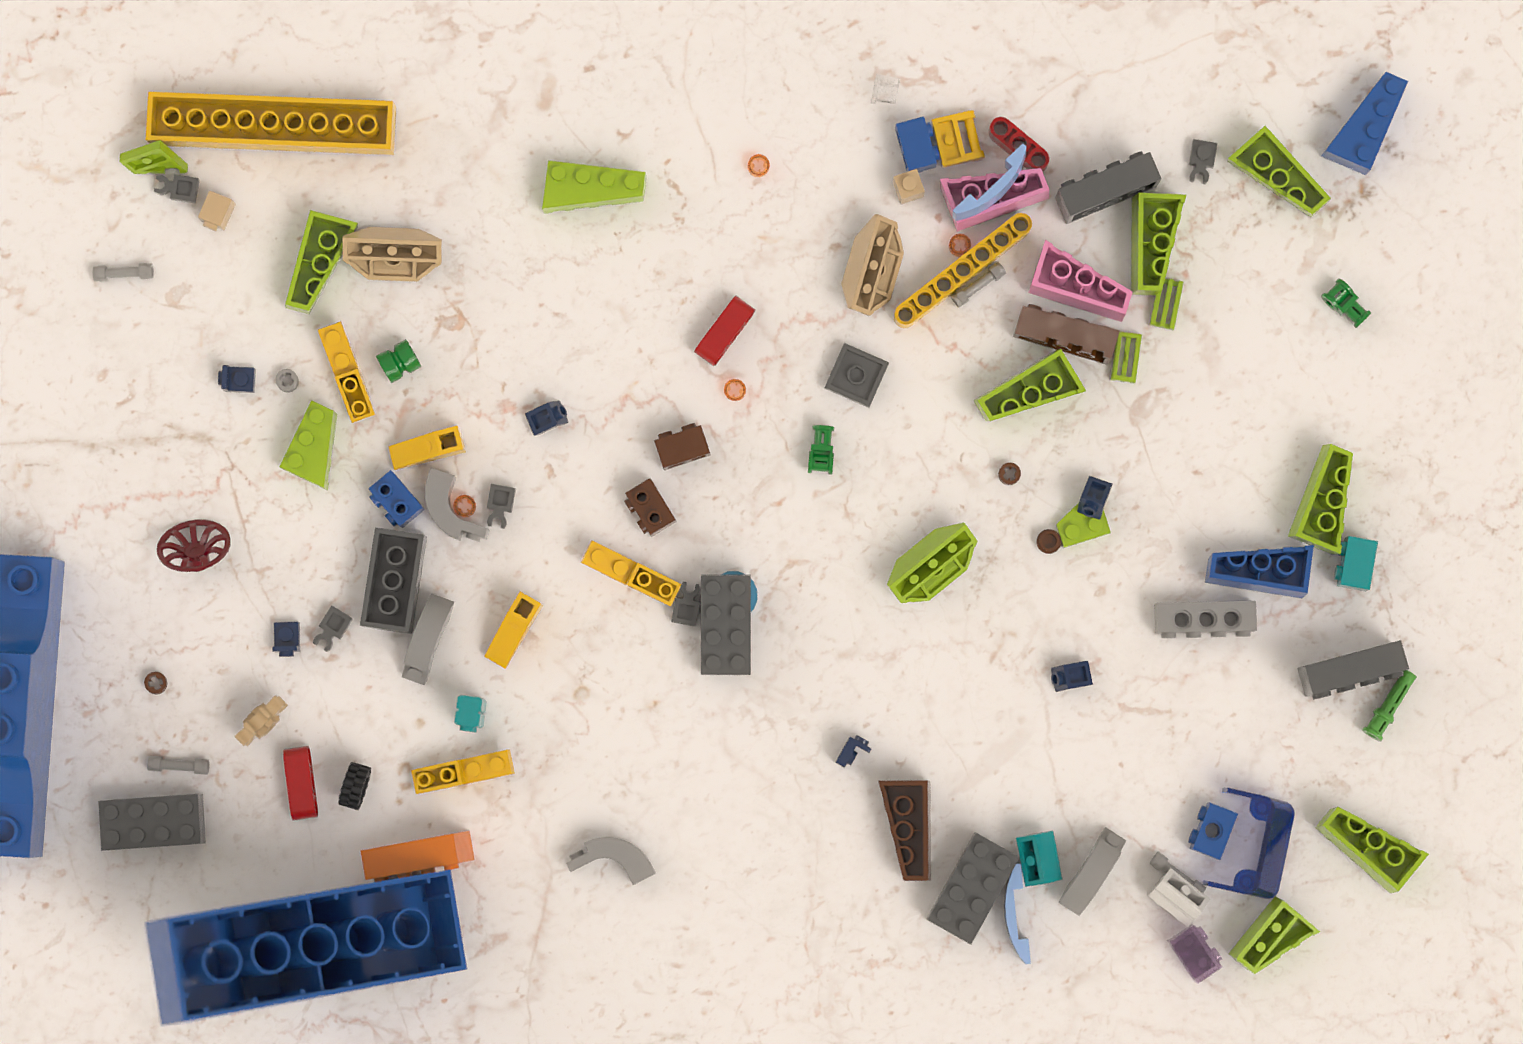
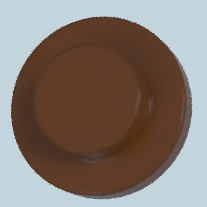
M1052 529L1043 530L1037 537V547L1045 554L1055 553L1061 546V537Z

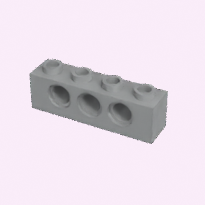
M1256 601L1154 604L1155 634H1161V638H1176V633H1186V638L1201 637V633H1211V637H1226V632H1235L1236 637L1251 636L1250 632L1257 631ZM1230 612L1235 615L1236 623L1234 626H1228L1225 623L1224 616L1226 613ZM1179 613L1187 618V623L1184 627H1179L1175 623V616ZM1202 613L1210 615L1212 619L1210 626L1205 627L1201 625L1199 617Z

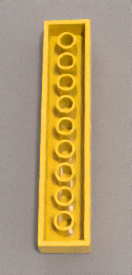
M148 92L146 141L150 144L161 140L165 145L174 147L394 155L396 106L393 101Z

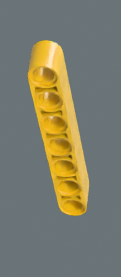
M1025 213L1015 214L907 298L895 310L894 321L896 325L901 328L911 327L1020 242L1031 230V218ZM1017 220L1024 221L1027 229L1024 231L1016 230L1014 222ZM998 235H1003L1007 238L1008 243L1005 246H999L995 243L994 238ZM979 250H984L989 258L986 261H979L975 253ZM960 265H965L969 269V274L967 276H960L957 274L956 268ZM946 280L950 284V289L940 291L937 287L938 281ZM927 295L931 299V304L921 306L918 303V297ZM902 310H907L911 313L912 318L904 322L898 317V313Z

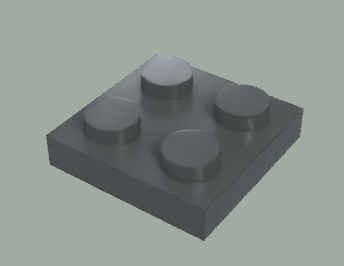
M844 343L824 389L870 408L889 362Z

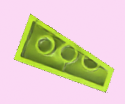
M548 160L542 210L546 214L553 213L554 211H570L579 208L642 202L645 195L646 172Z
M1137 193L1132 197V295H1156L1162 291L1177 227L1181 219L1182 207L1187 195Z
M310 210L285 308L310 314L343 255V236L355 232L358 228L357 222Z
M1058 349L973 401L985 421H993L1086 392V389L1062 349Z

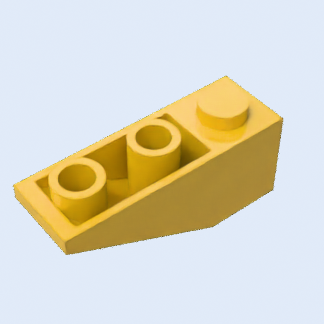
M458 426L434 431L388 446L394 470L466 453L461 430Z
M520 591L484 657L506 669L543 605Z

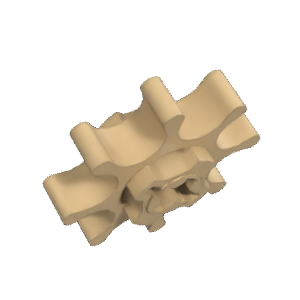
M275 695L267 705L262 703L260 706H257L243 721L244 728L235 735V738L243 746H249L256 737L260 739L267 735L280 721L279 714L288 704L280 696L277 697Z

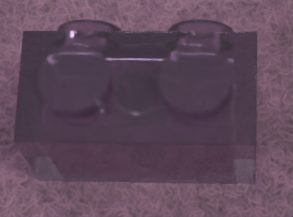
M1191 924L1167 940V942L1193 981L1198 984L1221 969L1220 961L1223 959L1215 947L1210 949L1206 943V940L1209 938L1201 926L1196 928L1195 925Z

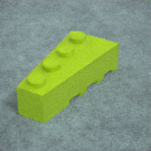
M1266 126L1260 129L1227 160V162L1309 217L1317 213L1331 199Z
M1333 444L1322 445L1288 537L1307 545H1314L1315 548L1332 555L1341 554V537L1345 524L1343 523L1344 513L1348 500L1346 498L1347 488L1350 483L1353 460L1352 452Z
M1340 807L1330 809L1315 827L1389 893L1399 892L1429 855V853L1411 846L1402 839H1397L1388 834V832L1372 826L1367 821Z

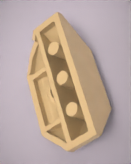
M875 214L855 236L841 283L848 308L867 316H871L874 311L891 300L904 255L901 238L897 230V222L879 214Z
M368 227L344 235L342 238L343 261L350 264L368 280L417 282L442 263V239L420 229Z

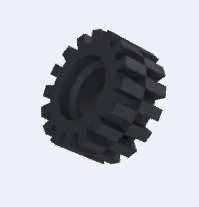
M355 762L350 763L340 790L339 805L355 810L360 809L366 789L368 788L371 767Z

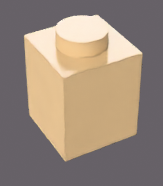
M917 169L893 177V184L900 204L924 197L925 190Z
M209 190L198 216L204 222L202 226L213 231H217V228L225 230L236 203L232 199Z

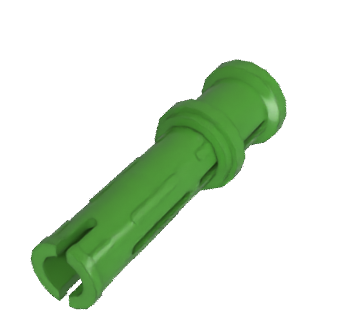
M1408 670L1403 671L1404 676L1397 679L1381 707H1377L1373 711L1374 716L1368 726L1362 729L1365 734L1381 742L1383 740V733L1388 725L1394 722V713L1417 678L1415 674Z

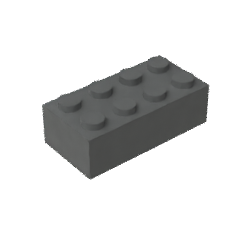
M1142 151L1129 156V160L1120 163V160L1108 164L1106 166L1107 169L1098 173L1097 170H1093L1084 174V178L1080 181L1075 182L1074 179L1062 183L1055 199L1065 223L1069 224L1130 199L1137 193H1144L1156 188L1162 178L1151 153L1143 154Z
M375 528L360 626L412 634L427 541L425 535Z
M701 574V675H751V574Z
M1399 640L1297 669L1305 697L1312 695L1314 700L1332 695L1330 690L1336 689V692L1340 693L1356 689V683H1360L1361 687L1380 682L1378 677L1383 676L1384 680L1404 676L1403 671L1408 670L1409 666L1402 641Z
M203 794L98 801L101 851L206 843Z
M974 832L926 919L971 945L1020 857Z

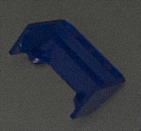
M1223 788L1222 793L1251 799L1249 804L1250 814L1253 818L1266 822L1256 871L1249 869L1240 870L1235 875L1232 886L1203 880V885L1264 899L1273 898L1277 895L1280 888L1295 816L1294 808L1286 801L1232 788Z

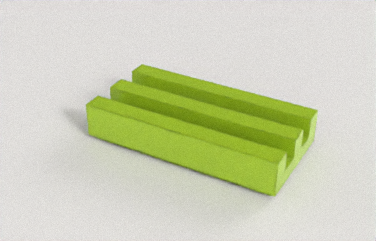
M1165 279L1164 284L1167 285L1161 320L1160 322L1156 321L1162 291L1155 295L1150 326L1174 330L1184 281ZM1173 286H1175L1177 288L1170 323L1167 324L1166 318Z
M1119 332L1114 349L1110 380L1136 383L1142 334ZM1122 337H1125L1121 375H1117ZM1132 338L1136 340L1131 377H1128L1126 374Z

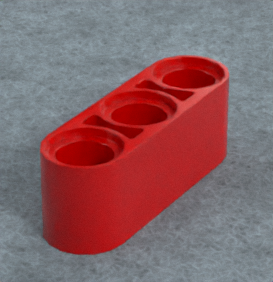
M997 117L992 120L989 127V137L993 142L1011 155L1016 150L1012 143L1016 140H1021L1026 146L1023 166L1026 169L1041 168L1042 172L1046 170L1050 157L1044 148L1007 118ZM996 125H1003L1007 132L1004 135H998L994 132L993 128ZM1033 156H1040L1043 158L1044 164L1042 166H1035L1031 158Z
M734 296L700 341L694 352L709 364L715 366L751 319L756 309L738 296Z
M309 746L284 749L283 760L291 818L294 821L318 817Z

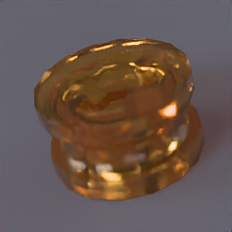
M756 154L750 158L747 168L752 176L763 177L767 174L770 163L766 156ZM762 160L765 170L762 172L760 169L758 172L754 171L755 165L752 162Z
M956 234L949 242V250L956 257H961L971 248V241L965 234ZM960 239L964 240V247L966 249L964 251L961 249L960 251L955 250V240H958V242H960Z
M738 379L729 380L724 386L725 396L731 401L743 399L746 394L745 384ZM731 384L741 385L742 389L739 390L740 395L738 397H735L734 394L733 396L729 395L728 392L731 390Z
M460 495L455 499L453 507L460 517L466 518L475 513L476 502L468 495ZM465 499L468 504L472 505L470 510L467 509V513H463L462 509L458 508L459 503L463 504L462 500Z

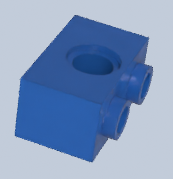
M1207 803L1206 807L1202 805L1197 819L1200 820L1197 830H1192L1188 839V843H1191L1190 849L1221 860L1238 813L1213 803ZM1210 823L1215 824L1218 829L1217 834L1212 838L1208 837L1205 832L1206 826Z

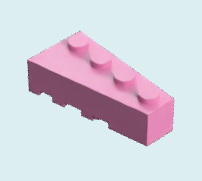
M1042 169L1021 170L1010 189L995 204L977 215L958 221L953 219L952 210L969 194L978 200L1004 174L990 173L985 176L940 179V189L956 230L960 231L1049 199L1050 190Z
M1047 240L1044 242L1028 292L1119 322L1123 321L1132 296L1131 290L1109 277L1099 274L1089 265L1082 264L1072 258V255L1062 252L1054 247Z

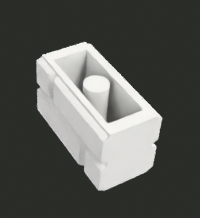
M1172 868L1167 871L1149 894V897L1157 905L1162 906L1176 920L1182 922L1187 927L1200 915L1210 900L1209 897L1200 892Z

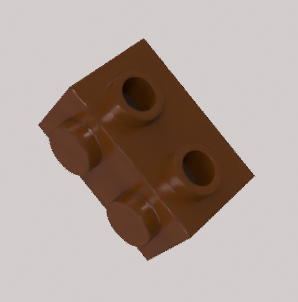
M695 423L681 427V432L673 434L672 431H667L658 435L659 439L654 440L664 471L711 455L701 425L696 426Z
M651 478L625 493L628 499L624 502L631 514L635 511L638 514L640 520L637 521V524L644 534L649 532L652 537L677 522Z

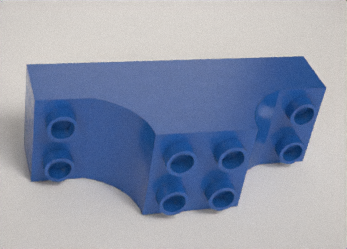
M0 554V856L43 857L65 561L53 557Z
M451 870L145 922L161 1026L467 970Z

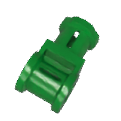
M1340 278L1336 280V285L1327 294L1323 293L1321 295L1323 301L1340 316L1343 313L1354 322L1355 328L1371 314L1369 310L1366 311L1356 301L1359 297ZM1340 291L1341 293L1335 298L1334 296Z
M813 425L812 429L815 430L814 444H811V451H809L808 473L821 471L832 475L834 453L833 446H831V436L835 427ZM822 434H824V443H823V444L821 443Z

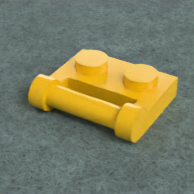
M974 110L931 120L942 168L979 161L985 158L984 150L980 148L974 123L976 118ZM958 122L965 123L971 148L970 153L965 154Z

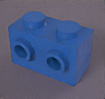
M923 116L897 123L895 131L906 171L909 172L917 169L918 172L936 168V160H940L937 146H932L930 137L933 136V130L930 122L926 123Z
M392 470L368 488L372 493L369 498L378 508L381 505L388 512L385 517L393 526L398 524L403 528L425 510Z

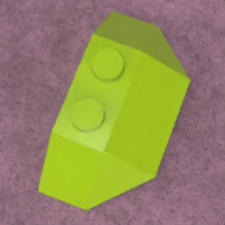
M964 522L934 529L896 560L887 586L900 603L931 600L968 569L974 547H976L978 542Z

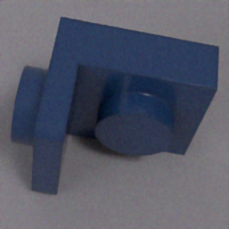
M223 365L222 371L218 372V385H221V389L225 392L255 393L256 369L253 367H230L229 365Z
M560 401L545 403L525 413L534 436L568 423L567 411Z
M1089 476L1080 497L1077 512L1087 517L1101 519L1113 484Z
M300 622L274 623V646L272 647V652H279V657H293L294 652H300Z
M1088 661L1051 668V681L1056 692L1093 685Z
M858 735L855 738L849 737L835 763L845 768L846 764L852 765L858 752L854 751L856 746L870 753L872 748L868 747L869 741Z

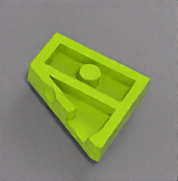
M161 140L120 154L119 162L133 174H165V169H179L180 173L188 172V164Z
M1079 503L1056 524L1063 548L1110 534L1111 531L1104 509L1101 519L1087 517L1084 514L1078 513Z

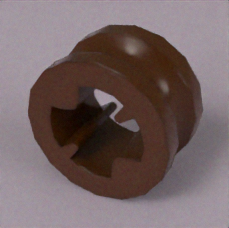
M1011 462L1003 464L998 472L1000 481L1005 485L1017 483L1021 476L1019 466ZM1009 467V470L1013 468L1016 471L1014 473V480L1010 481V478L1006 480L1003 477L1006 473L1005 468Z
M151 672L145 677L144 685L151 694L158 695L166 690L167 679L160 672ZM153 677L163 681V684H159L161 688L158 690L149 686V682H153L151 680Z

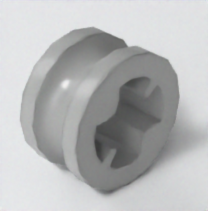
M283 369L276 375V384L280 390L289 393L296 390L299 379L291 369ZM286 375H291V379L294 382L292 385L288 384V387H285L281 378L283 376L287 378Z

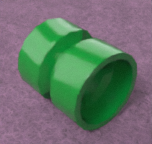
M406 339L394 345V352L385 350L376 355L391 383L401 379L403 371L412 373L422 367Z

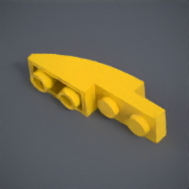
M340 321L318 329L351 422L354 423L375 415L364 379L342 322Z
M591 540L580 562L668 606L672 605L682 585Z
M510 749L411 770L416 794L515 774Z

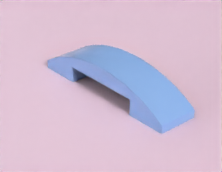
M1021 144L1005 160V168L1008 171L978 200L969 194L952 210L954 220H963L981 213L995 204L1010 189L1024 164L1026 156V146L1024 144Z
M1016 863L1005 887V923L1009 938L1018 956L1025 964H1031L1028 938H1018L1013 890L1023 889L1021 864Z

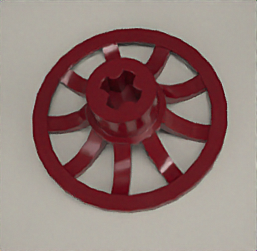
M210 520L186 521L170 528L161 536L156 548L157 556L164 566L172 570L199 572L215 565L225 557L231 546V538L227 529L217 522ZM196 526H207L200 541H198ZM190 527L191 542H188L179 531ZM216 529L221 532V534L215 535L208 541V537L213 530ZM170 536H174L182 546L166 541ZM218 541H225L223 549L213 546ZM164 549L177 551L168 554L166 557L163 554ZM210 553L219 554L215 559L210 561ZM175 558L183 559L180 566L174 565L170 561Z

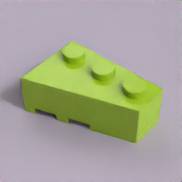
M311 400L280 464V468L328 490L337 413Z
M1275 896L1228 954L1245 969L1256 974L1281 958V955L1292 948L1301 945V942L1312 935L1315 936L1320 931L1284 900Z

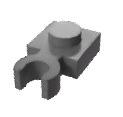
M1193 139L1188 165H1194L1195 169L1190 174V182H1194L1196 174L1203 176V184L1208 182L1209 173L1206 168L1213 169L1218 143Z
M174 174L173 181H169L163 175L156 176L158 181L165 182V186L162 189L154 188L155 193L166 195L170 192L171 200L196 204L199 178Z
M491 484L487 509H492L493 514L487 520L489 527H492L495 518L501 519V529H505L507 520L504 517V513H512L516 488Z
M683 581L681 591L684 596L683 599H675L671 622L696 627L700 602L693 600L698 595L700 586L696 584L695 590L689 593L686 591L687 582Z
M331 605L319 625L320 628L324 629V632L314 638L313 644L317 645L321 639H325L327 646L324 651L329 652L333 647L332 639L334 636L341 640L353 618Z

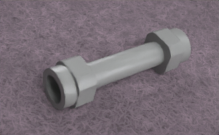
M999 262L989 267V272L964 290L960 288L951 295V299L958 308L969 301V297L991 281H998L1007 274Z
M141 263L139 267L124 268L98 266L93 267L92 273L93 280L100 282L108 281V278L121 277L149 279L154 277L153 264Z
M149 756L147 768L148 771L168 769L194 771V774L208 775L209 760L195 759V761L167 760L160 756Z
M1157 852L1149 863L1158 871L1162 869L1166 873L1172 868L1200 892L1204 893L1206 887L1197 880L1193 881L1167 862L1169 859L1161 853Z

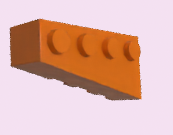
M470 831L361 850L365 880L374 879L375 882L389 880V876L396 874L398 878L413 876L412 872L420 870L421 874L436 872L435 867L444 866V871L459 868L458 863L475 860Z

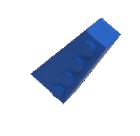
M1385 72L1321 157L1366 175L1373 166L1408 81Z
M1314 545L1295 548L1283 547L1282 549L1270 550L1258 549L1256 551L1212 553L1208 558L1205 583L1302 599L1308 593Z

